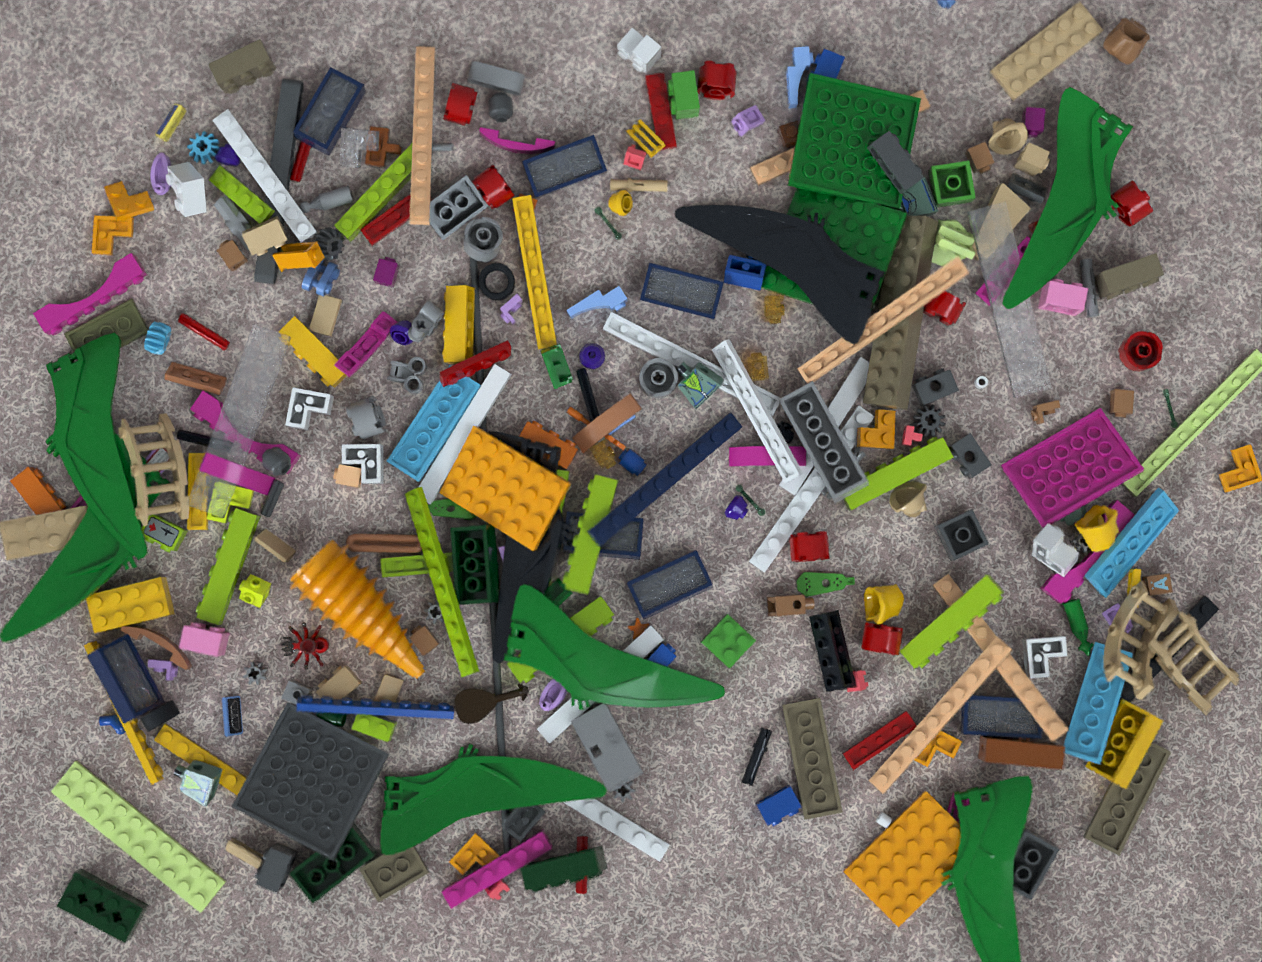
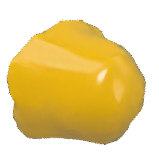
M1094 505L1086 512L1083 518L1076 521L1075 526L1082 534L1091 551H1104L1113 545L1115 537L1119 533L1116 524L1117 510L1108 508L1105 505ZM1102 514L1107 516L1106 522H1104Z
M897 584L870 586L865 589L866 621H874L879 625L887 619L899 615L903 607L904 595Z

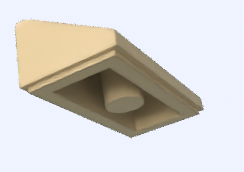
M319 295L309 330L317 334L332 336L342 300Z
M267 529L255 537L257 543L283 562H289L296 553L292 547Z
M384 674L374 701L380 702V700L387 699L396 702L404 680Z
M235 838L227 842V852L257 869L262 865L264 860H262L263 855Z

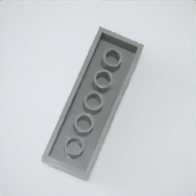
M813 381L779 399L835 503L869 485L867 478Z

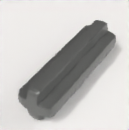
M277 480L273 482L261 510L262 515L271 517L284 483Z

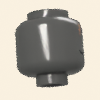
M503 92L493 94L488 101L489 116L499 123L506 122L507 119L513 116V100Z
M274 447L267 449L263 453L262 466L272 475H285L290 470L291 458L282 449Z

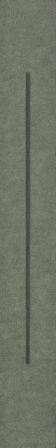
M469 256L471 287L475 288L474 346L475 355L482 352L477 260ZM484 369L476 372V380L480 385L484 382ZM485 417L484 421L482 422L479 428L487 432V421ZM497 602L489 603L492 659L497 620ZM493 660L494 694L498 695L502 693L501 664ZM503 701L495 706L498 756L506 757ZM509 809L501 810L502 820L509 813ZM502 827L503 850L506 853L511 850V837Z

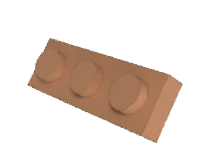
M174 362L170 364L165 373V380L217 395L221 394L227 382L226 377Z

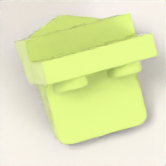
M938 219L932 262L943 267L957 256L961 260L966 257L972 260L975 255L972 247L975 241L973 234L967 232L957 220Z

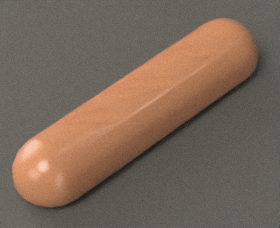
M351 534L346 540V545L349 544L348 550L351 552L419 553L422 551L417 535Z

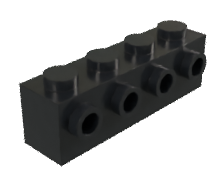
M839 610L809 616L826 692L856 686Z

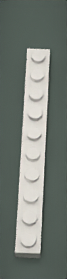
M613 312L610 313L603 327L604 331L657 358L669 361L675 367H678L684 361L692 369L700 362L724 379L718 389L738 398L721 367ZM755 385L771 416H773L781 398Z
M860 406L856 408L841 430L850 449L857 442V428H867L875 417ZM816 468L813 469L749 560L751 564L764 573L818 498L821 491L825 488V484Z

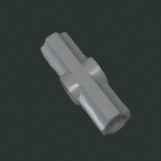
M228 196L221 197L214 206L225 219V224L231 232L239 238L240 242L249 251L242 236V231L251 228V224L243 213L238 211Z

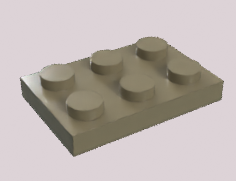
M415 846L395 855L382 854L359 868L378 903L429 873Z

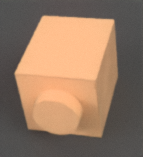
M339 464V467L335 468L333 479H336V484L361 488V468Z

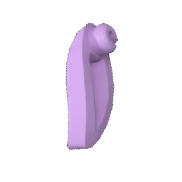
M159 153L156 156L151 167V184L158 195H164L171 187L166 181V174H168L167 166H171V162L164 153Z
M550 680L540 696L539 705L541 709L550 711L556 708L565 698L567 690L556 680Z

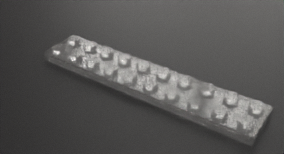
M1006 202L968 211L1013 398L1050 389L1052 387L1030 298L1011 309H1006L1002 304L1003 297L1020 263Z
M253 324L206 450L207 453L244 466L291 337ZM199 470L186 505L224 518L237 484Z

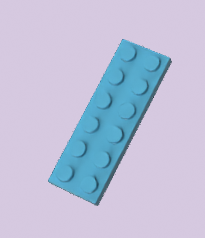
M464 377L458 380L457 383L443 387L439 380L387 459V462L417 482H420L457 426L481 385L469 377Z
M1156 489L1115 538L1113 545L1101 554L1100 558L1084 575L1103 597L1107 598L1179 512V509L1164 490Z
M1095 642L1063 746H1065V754L1100 765L1125 680L1117 675L1110 682L1106 680L1104 673L1105 645ZM1124 650L1120 651L1121 653L1125 654L1130 658H1132L1133 653L1127 652ZM1121 662L1122 670L1128 673L1129 666Z

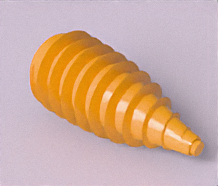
M332 539L290 578L292 581L290 590L299 588L302 591L299 601L309 598L313 602L309 611L319 608L323 612L320 621L327 618L334 621L331 631L337 628L345 630L343 640L352 636L357 639L355 648L364 645L370 648L369 655L377 653L384 657L383 661L388 660L410 676H415L416 679L425 672L424 666L415 654L412 643H409L405 636L408 629H401L398 623L402 614L393 616L391 612L395 601L385 603L383 596L386 589L377 591L374 587L378 577L368 580L365 576L369 566L359 569L356 565L359 555L349 558L346 554L349 544L340 547Z

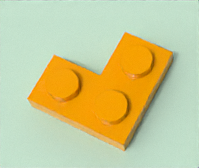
M123 181L104 186L117 221L154 210L147 191L128 196Z
M94 215L92 254L113 255L114 237L133 238L134 218L130 217L117 221L115 216Z
M875 410L874 428H857V447L894 449L896 411Z
M1251 444L1230 450L1236 469L1218 474L1225 493L1262 481V475Z
M940 731L914 761L928 767L936 750L954 759L962 741Z
M475 833L449 863L464 875L476 861L483 867L500 855Z

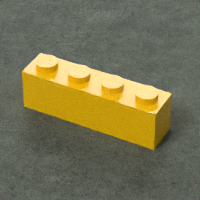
M468 285L446 286L444 293L445 313L443 315L445 321V329L443 330L444 349L442 351L445 363L457 364L473 356L475 288Z
M294 316L278 332L282 336L280 340L287 347L291 345L295 349L293 353L300 360L304 358L308 362L306 366L314 374L318 372L322 376L320 380L327 387L331 385L335 388L347 376L334 366L339 359L297 317Z

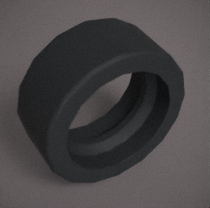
M492 263L481 271L478 284L482 293L487 298L501 301L512 294L515 288V278L512 271L506 265ZM493 271H501L508 278L506 289L500 293H493L486 286V278Z
M171 700L146 714L140 720L147 732L180 714V711L174 701Z

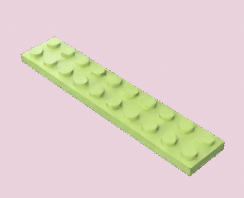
M78 761L73 763L52 789L51 793L200 913L203 912L226 883L221 876Z

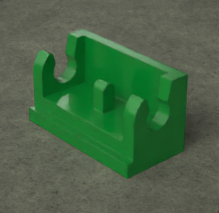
M559 343L540 350L554 389L571 383L573 377L561 344Z
M558 578L547 588L545 596L559 607L573 592L565 589V584Z

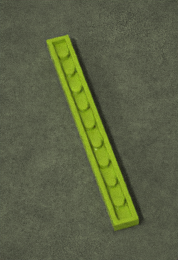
M415 488L405 493V497L461 677H465L479 672V668L423 488Z

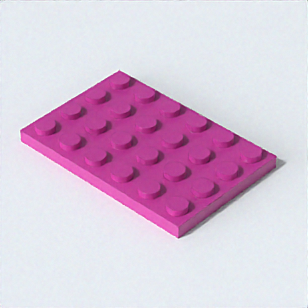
M1101 408L1001 465V468L1042 528L1048 523L1051 525L1144 470Z

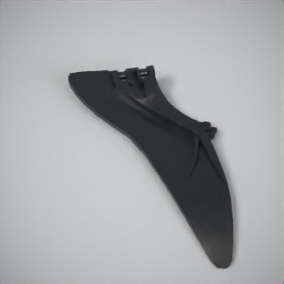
M698 205L676 209L675 218L680 222L758 260L796 283L821 316L846 342L851 344L859 342L874 304L872 302L873 298L877 296L880 288V279L884 277L885 272L863 264L841 250L824 230L826 218H822L820 224L818 223V213H814L813 222L811 215H807V221L775 211L736 205ZM868 274L873 275L872 281L867 279ZM861 292L866 293L865 299L860 297Z
M488 432L557 474L561 447H550L548 444L538 441L534 443L530 439L504 432ZM560 506L536 551L530 550L506 535L493 645V660L497 663L505 661L504 656L508 651L506 646L508 636L511 635L512 628H510L511 619L520 585H531L545 595L558 560L561 544L567 545L568 543L564 536L571 541L574 538L572 534L566 531V529L572 531L573 527L564 522ZM519 630L518 636L522 637L525 631Z

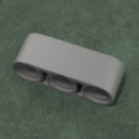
M473 61L467 81L475 85L513 95H520L525 76L515 71Z

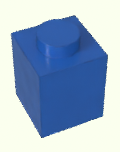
M661 643L647 660L668 667L677 657L674 654L676 650L669 643L666 645Z

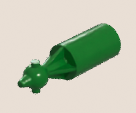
M1072 599L1062 603L1071 631L1081 642L1078 650L1090 656V650L1094 644L1087 641L1089 627L1080 599Z

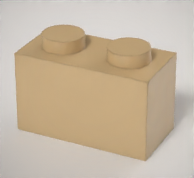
M1029 142L1022 149L1014 168L1035 177L1038 173L1041 174L1043 169L1045 170L1048 166L1050 152Z
M278 216L242 231V236L251 255H263L268 252V248L273 246L279 248L285 245V241L288 239Z
M340 665L332 672L334 676L330 680L324 679L318 685L319 689L316 693L320 698L330 696L333 699H341L353 692L362 684V681L348 666L342 667Z

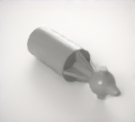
M349 186L321 193L310 203L302 202L299 208L303 213H308L311 209L325 211L354 201Z

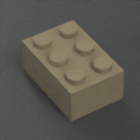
M260 39L208 64L217 84L225 94L235 93L239 90V87L245 84L246 86L252 85L256 82V79L262 76L268 77L274 73V70H277L267 48Z
M1157 253L1105 270L1096 275L1094 279L1100 299L1106 297L1107 300L1123 294V291L1125 294L1141 288V285L1143 288L1159 282V278L1164 273Z

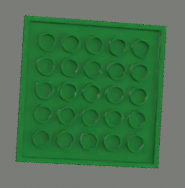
M810 73L787 186L855 201L871 202L899 210L903 194L899 193L867 148L890 130L892 134L898 137L901 147L911 154L921 98Z
M796 188L787 215L807 221V215H811V219L814 222V213H818V223L821 224L822 218H826L824 230L841 250L857 261L880 269L886 274L908 216L907 213L871 202L855 201ZM769 266L766 267L762 289L813 305L796 283ZM868 274L867 279L872 281L873 275ZM884 277L880 279V282H879L880 287H881V284H882V282H883ZM861 292L860 297L865 299L866 293ZM874 296L873 303H875L877 296Z

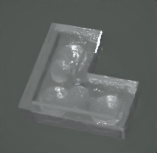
M343 127L341 128L340 166L361 168V150H379V131Z

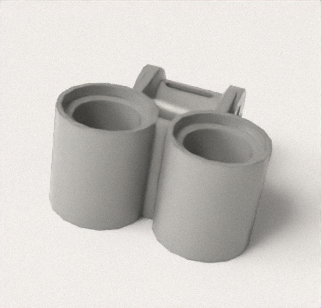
M427 301L420 310L419 315L413 320L412 326L408 330V337L414 342H421L427 335L431 336L434 333V328L437 329L439 326V321L445 312L431 301Z
M414 357L408 364L398 361L390 362L392 367L387 380L404 383L405 389L411 394H418L422 391L423 382L418 376L425 374L427 371V364L422 358ZM416 362H422L423 364L420 371H414L413 365ZM413 380H417L419 383L418 388L415 390L409 388V384Z

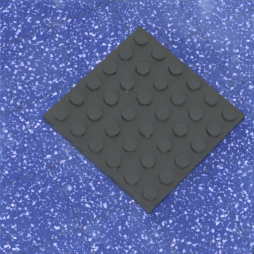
M287 702L231 807L314 851L335 860L390 754L306 711H297V706Z

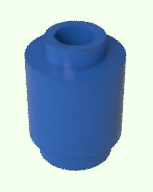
M625 449L618 457L621 460L619 464L632 475L638 476L647 466L644 459L632 449L629 451Z

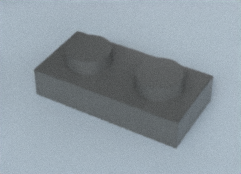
M1012 173L1007 187L1014 193L1021 194L1029 200L1040 204L1044 200L1047 188L1015 173Z

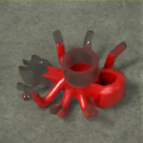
M303 622L304 640H302L298 631L294 630L291 626L288 627L299 641L297 643L291 637H283V639L290 640L281 644L287 646L281 650L285 652L290 651V653H285L284 656H291L293 652L297 649L299 650L290 667L295 665L302 653L305 654V670L308 669L309 654H312L317 659L319 665L323 666L324 663L317 653L327 651L329 641L324 637L314 639L319 634L322 625H319L314 634L308 638V628L306 623Z

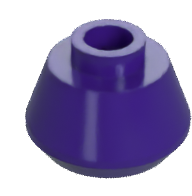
M229 144L220 147L214 156L216 162L224 165L237 167L240 164L239 156Z
M402 320L394 324L390 328L392 339L401 345L413 343L408 337V330L411 328L412 323Z
M590 343L581 349L579 359L584 367L597 369L605 361V352L600 345Z
M736 495L726 508L724 513L727 518L738 520L740 517L743 519L749 511L746 508L748 504L741 495Z

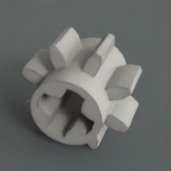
M1073 533L1075 539L1070 541V543H1075L1076 550L1082 548L1083 553L1087 552V543H1080V539H1083L1082 534Z
M438 600L435 605L429 602L430 608L424 610L429 615L426 617V620L433 619V624H436L437 619L444 622L442 613L436 617L432 613V610L436 609V607H438V611H441Z
M251 662L250 668L244 667L247 673L243 678L249 679V685L253 681L260 685V679H267L264 676V672H267L268 669L262 668V662L257 666L255 662ZM254 670L259 671L257 677L252 676V672H254Z
M633 781L624 784L626 789H629L624 795L618 790L621 787L613 790L617 793L614 798L616 799L619 796L622 802H624L626 797L631 800L630 792H635V789L630 788Z

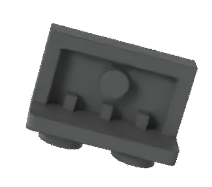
M538 805L515 808L511 814L507 813L503 818L502 827L522 843L546 812Z

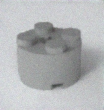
M488 217L471 220L464 232V251L474 260L490 262L501 250L503 233L500 225Z
M662 358L649 360L642 367L639 375V383L643 392L647 396L656 399L669 396L675 390L678 381L675 366ZM656 374H659L660 377L664 378L661 379V383H658L657 380H653L656 377Z
M374 396L350 403V406L346 407L347 415L349 418H352L354 424L352 425L354 435H359L363 440L386 432V429L383 428V426H386L385 418L380 405H375L374 401L377 400Z

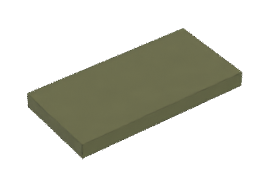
M131 298L64 333L72 351L75 352L76 348L111 333H116L120 336V348L147 335L149 328L136 303Z

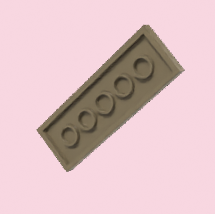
M820 697L783 704V714L804 819L842 813Z
M1152 742L1127 789L1111 781L1083 837L1120 856L1171 752Z

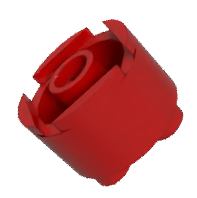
M705 61L704 65L699 68L698 94L700 95L701 92L705 98L725 100V96L729 95L730 98L734 97L737 77L734 64H716L714 61Z
M452 82L443 120L463 126L466 124L470 125L473 110H470V106L475 105L478 92L474 91V88Z
M493 164L472 180V183L481 192L483 199L492 210L499 208L515 196Z
M1133 180L1111 195V199L1119 206L1117 208L1120 214L1118 218L1128 227L1135 225L1153 212L1148 202L1150 200L1148 193L1145 190L1141 191Z
M944 291L924 305L923 313L930 317L936 315L940 317L939 322L949 326L956 324L966 302L960 304V298Z
M1138 331L1126 337L1119 347L1120 360L1125 367L1134 372L1147 370L1160 362L1163 344L1154 333ZM1141 348L1143 349L1142 354L1139 353Z
M827 531L812 534L802 532L790 535L791 562L830 559Z
M865 622L861 649L899 655L903 628Z

